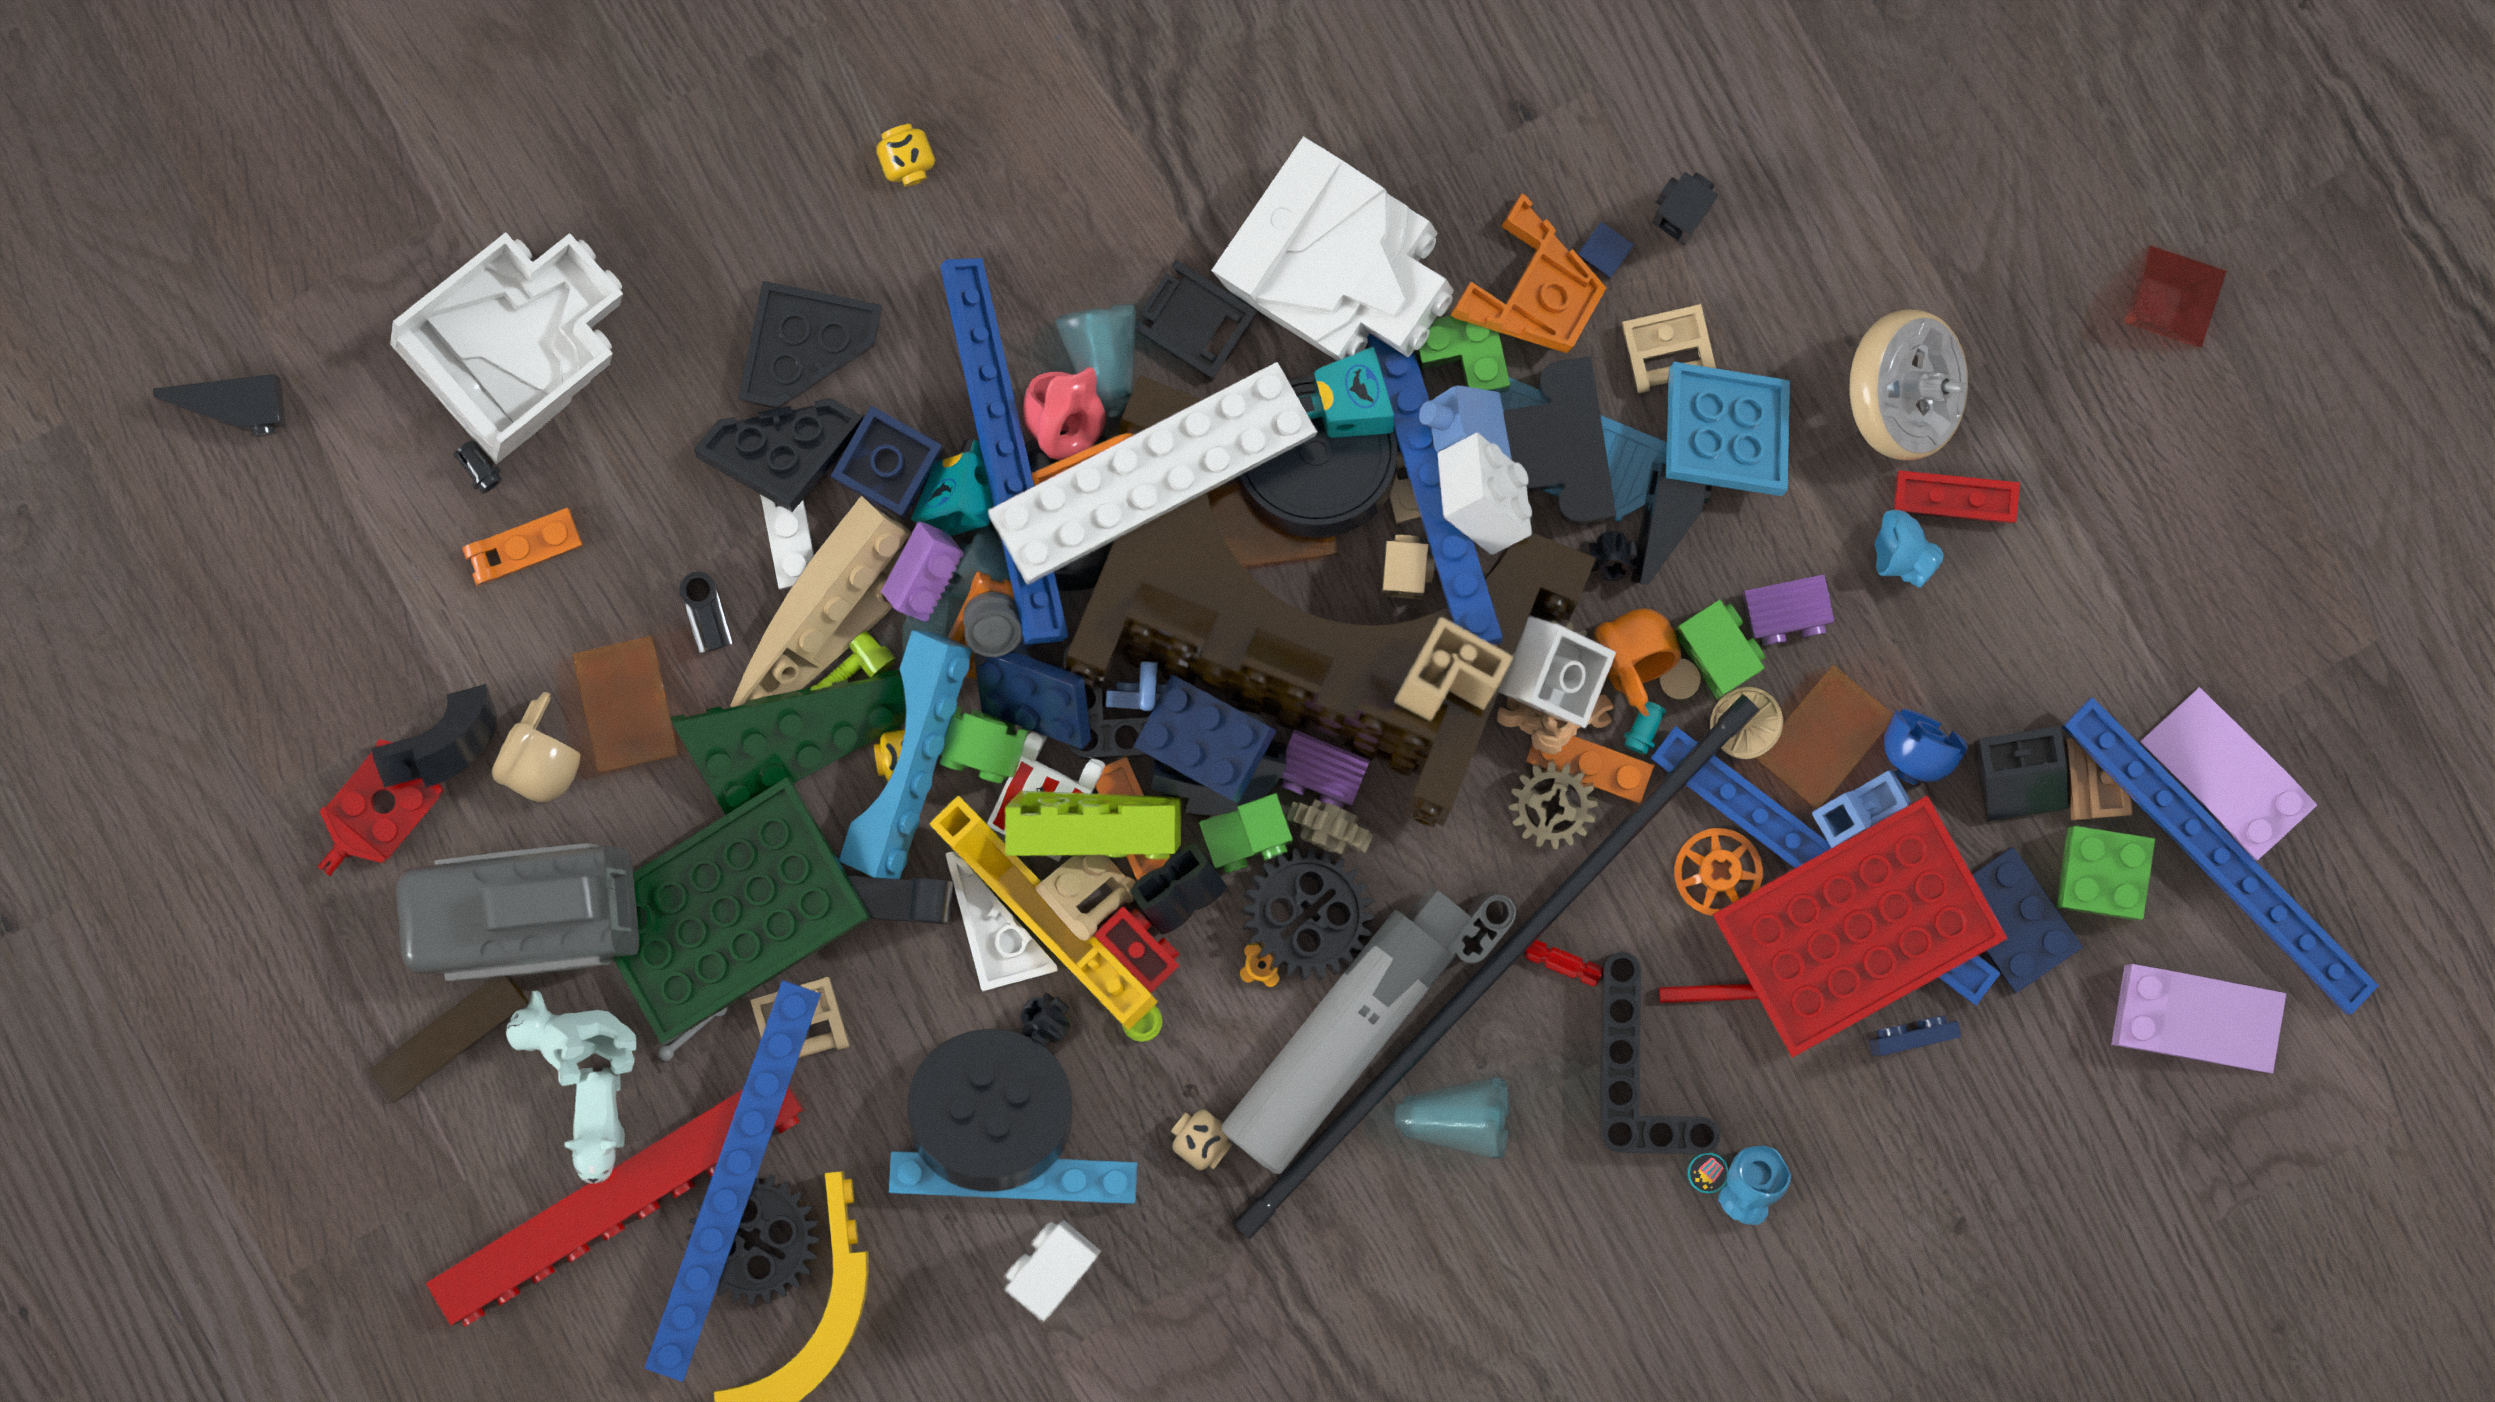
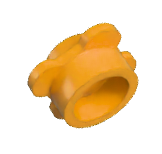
M1258 944L1247 945L1244 949L1246 955L1245 967L1240 970L1242 980L1247 983L1255 980L1264 982L1268 987L1275 986L1279 982L1280 977L1277 973L1278 967L1270 970L1273 958L1268 955L1258 959L1257 956L1262 948ZM1260 961H1264L1266 963V967L1264 969H1260L1258 967V963Z

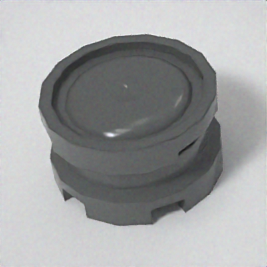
M986 592L978 594L965 606L963 613L965 639L967 645L975 653L987 657H998L1006 655L1016 648L1021 641L1022 629L1016 602L1010 596L1001 592Z

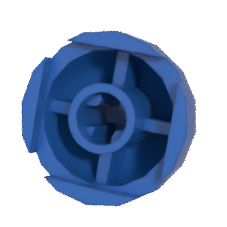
M1902 709L1900 713L1898 710L1894 712L1884 735V750L1889 762L1897 768L1895 774L1908 783L1917 784L1918 780L1925 782L1940 781L1951 774L1959 765L1968 749L1966 741L1953 730L1949 737L1946 736L1943 731L1938 729L1941 725L1940 722L1921 713Z

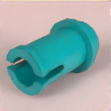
M1647 701L1645 704L1650 716L1645 717L1639 711L1630 732H1625L1624 734L1626 738L1624 746L1642 755H1646L1649 749L1654 748L1655 745L1652 743V740L1663 715L1666 713V709L1650 701Z

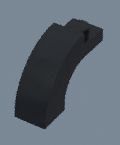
M483 684L447 694L445 714L428 731L412 738L372 748L373 760L384 787L422 778L426 788L456 776L474 763L488 747L497 725V711L487 685Z
M1271 740L1238 803L1153 758L1150 767V789L1157 790L1161 794L1170 797H1185V812L1217 815L1238 810V806L1262 798L1275 786L1287 765L1286 744Z

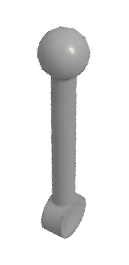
M727 1007L679 1036L669 1046L664 1045L660 1047L658 1057L662 1061L671 1060L675 1050L714 1017L725 1015Z

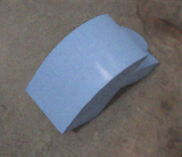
M1892 769L1858 789L1846 792L1813 811L1812 815L1829 845L1833 848L1866 830L1873 824L1909 806L1912 802Z

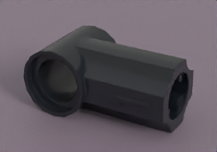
M700 571L686 575L681 581L679 590L685 604L699 654L733 644L715 579ZM696 579H704L710 586L709 596L701 602L693 601L688 594L689 585Z

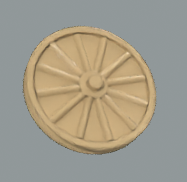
M1742 687L1730 691L1715 705L1711 714L1710 730L1716 725L1720 716L1744 694L1760 711L1721 750L1735 758L1752 759L1765 754L1776 744L1783 729V715L1780 706L1769 693L1755 687Z

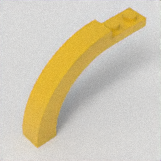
M959 795L929 823L1128 1031L1158 1003L1094 935L1086 941L1081 940L1068 928L1036 892L1035 888L1041 881L1017 856H1005V843Z
M844 1171L825 1173L833 1252V1280L828 1305L817 1330L806 1346L783 1368L750 1384L718 1389L714 1391L715 1402H799L826 1378L845 1353L855 1334L863 1312L868 1286L869 1261L868 1251L852 1252L851 1245L858 1244L856 1219L849 1220L847 1204L854 1203V1190L852 1179H845Z

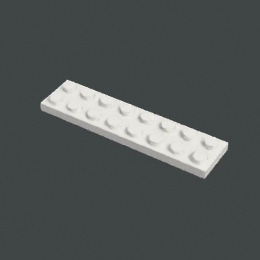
M1276 362L988 510V515L1028 585L1315 437L1317 431L1281 367Z

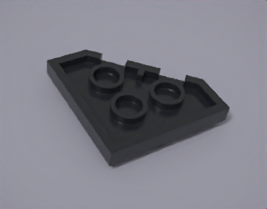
M763 281L738 400L776 409L781 408L875 346L882 305Z
M829 398L815 401V406L792 410L791 406L762 411L759 412V417L736 421L735 417L721 419L715 423L698 443L694 451L696 458L793 512L849 445L863 420V416Z

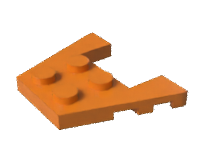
M1521 194L1515 201L1501 227L1533 247L1535 252L1509 298L1504 304L1473 282H1470L1462 292L1450 316L1568 353L1574 347L1605 292L1606 286L1573 249L1568 251L1554 235L1556 229L1547 219L1542 221L1531 209L1533 203L1530 199Z

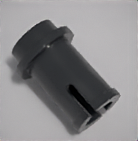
M475 440L466 442L458 448V451L454 452L453 456L458 459L474 481L472 486L475 490L480 489L484 494L494 489L502 481L499 475L501 470L490 464Z

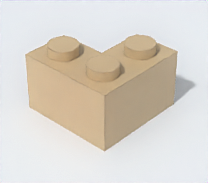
M1440 617L1394 702L1430 722L1448 691L1484 710L1509 667L1513 656Z

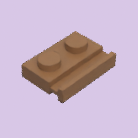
M2072 738L2064 739L2071 820L2133 815L2131 797Z

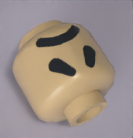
M1205 1109L1198 1110L1192 1117L1185 1112L1171 1130L1177 1136L1172 1144L1173 1151L1197 1170H1204L1208 1166L1214 1169L1233 1143L1222 1132L1221 1125L1223 1122Z

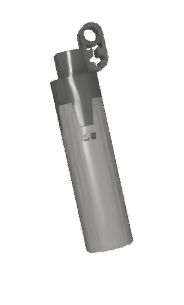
M1430 886L1406 916L1395 909L1221 1125L1222 1132L1266 1169L1268 1168L1274 1174H1281L1455 956L1467 963H1476L1482 961L1490 953L1516 918L1514 903L1508 897L1498 892L1487 891L1481 893L1469 908L1463 911L1439 890ZM1493 901H1500L1503 906L1501 917L1495 921H1488L1485 914L1487 906ZM1477 920L1479 924L1490 930L1486 934L1480 928L1474 926L1473 923ZM1465 935L1471 937L1473 943L1476 944L1473 950L1465 948V944L1462 942Z

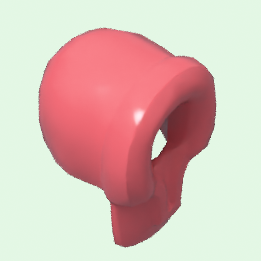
M1087 367L1084 371L1074 375L1064 372L1043 373L1032 379L1026 389L1022 408L1024 427L1029 435L1038 443L1040 449L1052 459L1063 460L1096 445L1103 435L1106 412L1101 399L1096 394L1097 377L1094 368ZM1060 431H1068L1066 434L1060 436Z

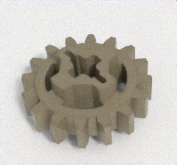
M1550 759L1545 770L1536 762L1532 767L1533 776L1525 772L1520 774L1519 779L1524 786H1513L1511 793L1519 798V800L1512 801L1509 804V810L1519 811V815L1513 819L1514 826L1522 824L1526 826L1522 835L1525 839L1532 834L1538 836V847L1543 845L1545 839L1551 840L1553 849H1558L1560 839L1563 838L1570 846L1574 845L1575 832L1584 837L1588 833V829L1583 824L1584 821L1594 823L1596 815L1588 811V808L1598 806V798L1588 797V794L1594 790V783L1583 784L1581 782L1585 774L1583 769L1575 774L1570 773L1571 762L1566 761L1562 769H1558L1554 759ZM1555 778L1553 784L1541 789L1535 786L1533 788L1535 784L1542 780ZM1569 784L1577 791L1581 804L1571 799L1567 790ZM1557 789H1561L1559 805L1562 807H1557L1555 812H1552L1551 818L1547 819L1548 803L1545 801H1550L1552 796H1555ZM1526 804L1536 809L1540 818L1539 824L1535 823L1530 817ZM1563 820L1571 822L1574 820L1572 824L1565 828L1552 830L1555 824Z
M1314 800L1312 806L1293 801L1285 819L1291 825L1301 828L1302 832L1299 838L1341 855H1344L1346 849L1349 848L1357 852L1366 853L1374 835L1356 825L1359 819L1357 815L1351 814L1330 803Z

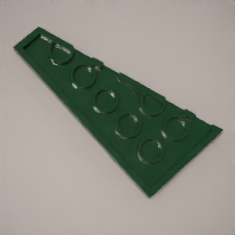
M900 669L874 674L872 678L850 683L847 680L832 683L831 687L811 690V688L800 689L748 700L745 705L722 709L719 706L706 709V713L687 717L684 714L671 716L670 720L723 812L727 815L786 777L791 778L795 783L873 741L883 733L906 723L905 688Z

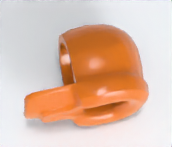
M1639 608L1626 612L1610 622L1597 625L1594 629L1593 639L1594 642L1616 652L1607 677L1615 690L1624 693L1630 706H1635L1643 716L1647 717L1650 716L1645 706L1648 697L1642 684L1657 679L1673 669L1681 659V650L1676 632L1668 619L1653 609Z

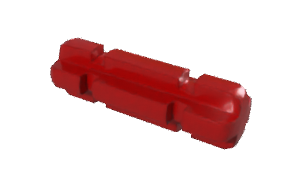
M1536 940L1524 953V957L1527 960L1536 964L1542 962L1545 964L1544 967L1573 979L1575 977L1581 978L1580 982L1590 986H1596L1603 973V968L1600 965L1590 961L1587 963L1582 962L1583 958L1554 946L1548 948L1546 943Z

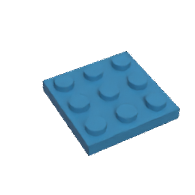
M1673 362L1669 368L1666 478L1783 496L1788 490L1790 380Z

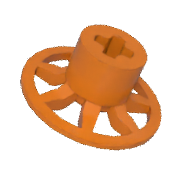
M1712 828L1695 834L1681 847L1674 866V878L1676 887L1685 902L1696 911L1712 916L1713 913L1720 910L1709 908L1717 892H1725L1732 903L1735 902L1739 897L1734 886L1739 880H1754L1750 893L1761 887L1763 867L1756 848L1747 838L1733 830ZM1718 836L1731 837L1742 845L1733 852L1721 850ZM1711 837V853L1706 857L1689 850L1699 840ZM1746 849L1754 861L1755 873L1742 870L1739 858ZM1685 856H1687L1699 866V873L1683 880L1682 864ZM1703 883L1707 887L1703 905L1696 902L1689 895L1685 887Z

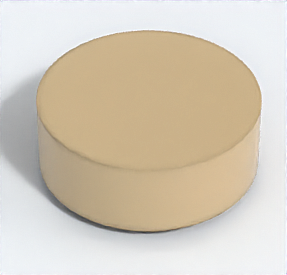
M1680 659L1673 669L1659 677V684L1662 691L1668 697L1675 700L1687 699L1698 690L1701 680L1700 673L1691 661Z

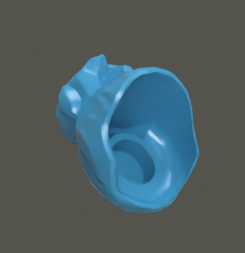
M1889 510L1885 512L1881 530L1874 542L1877 553L1876 570L1881 576H1901L1904 582H1910L1912 585L1921 588L1929 581L1930 577L1943 562V552L1936 544L1928 543L1918 521L1902 510Z
M1762 1145L1744 1148L1735 1156L1728 1171L1727 1185L1722 1188L1718 1198V1202L1721 1203L1723 1210L1732 1219L1744 1224L1759 1225L1767 1218L1769 1206L1777 1202L1785 1194L1790 1184L1791 1174L1780 1153L1774 1148Z

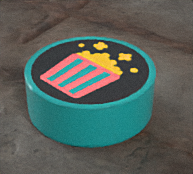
M1698 1154L1688 1165L1687 1177L1694 1189L1710 1194L1721 1190L1725 1186L1729 1169L1724 1159L1717 1154Z

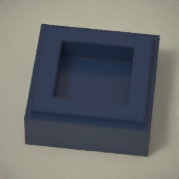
M1600 222L1578 253V256L1604 276L1611 279L1634 244L1603 222Z

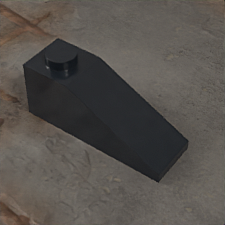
M275 374L153 389L154 397L162 402L243 431H251L252 437L276 434L275 428L286 427L281 379Z
M1652 462L1637 544V569L1632 571L1631 582L1649 585L1700 515L1703 504L1708 503L1712 485L1666 478V464Z

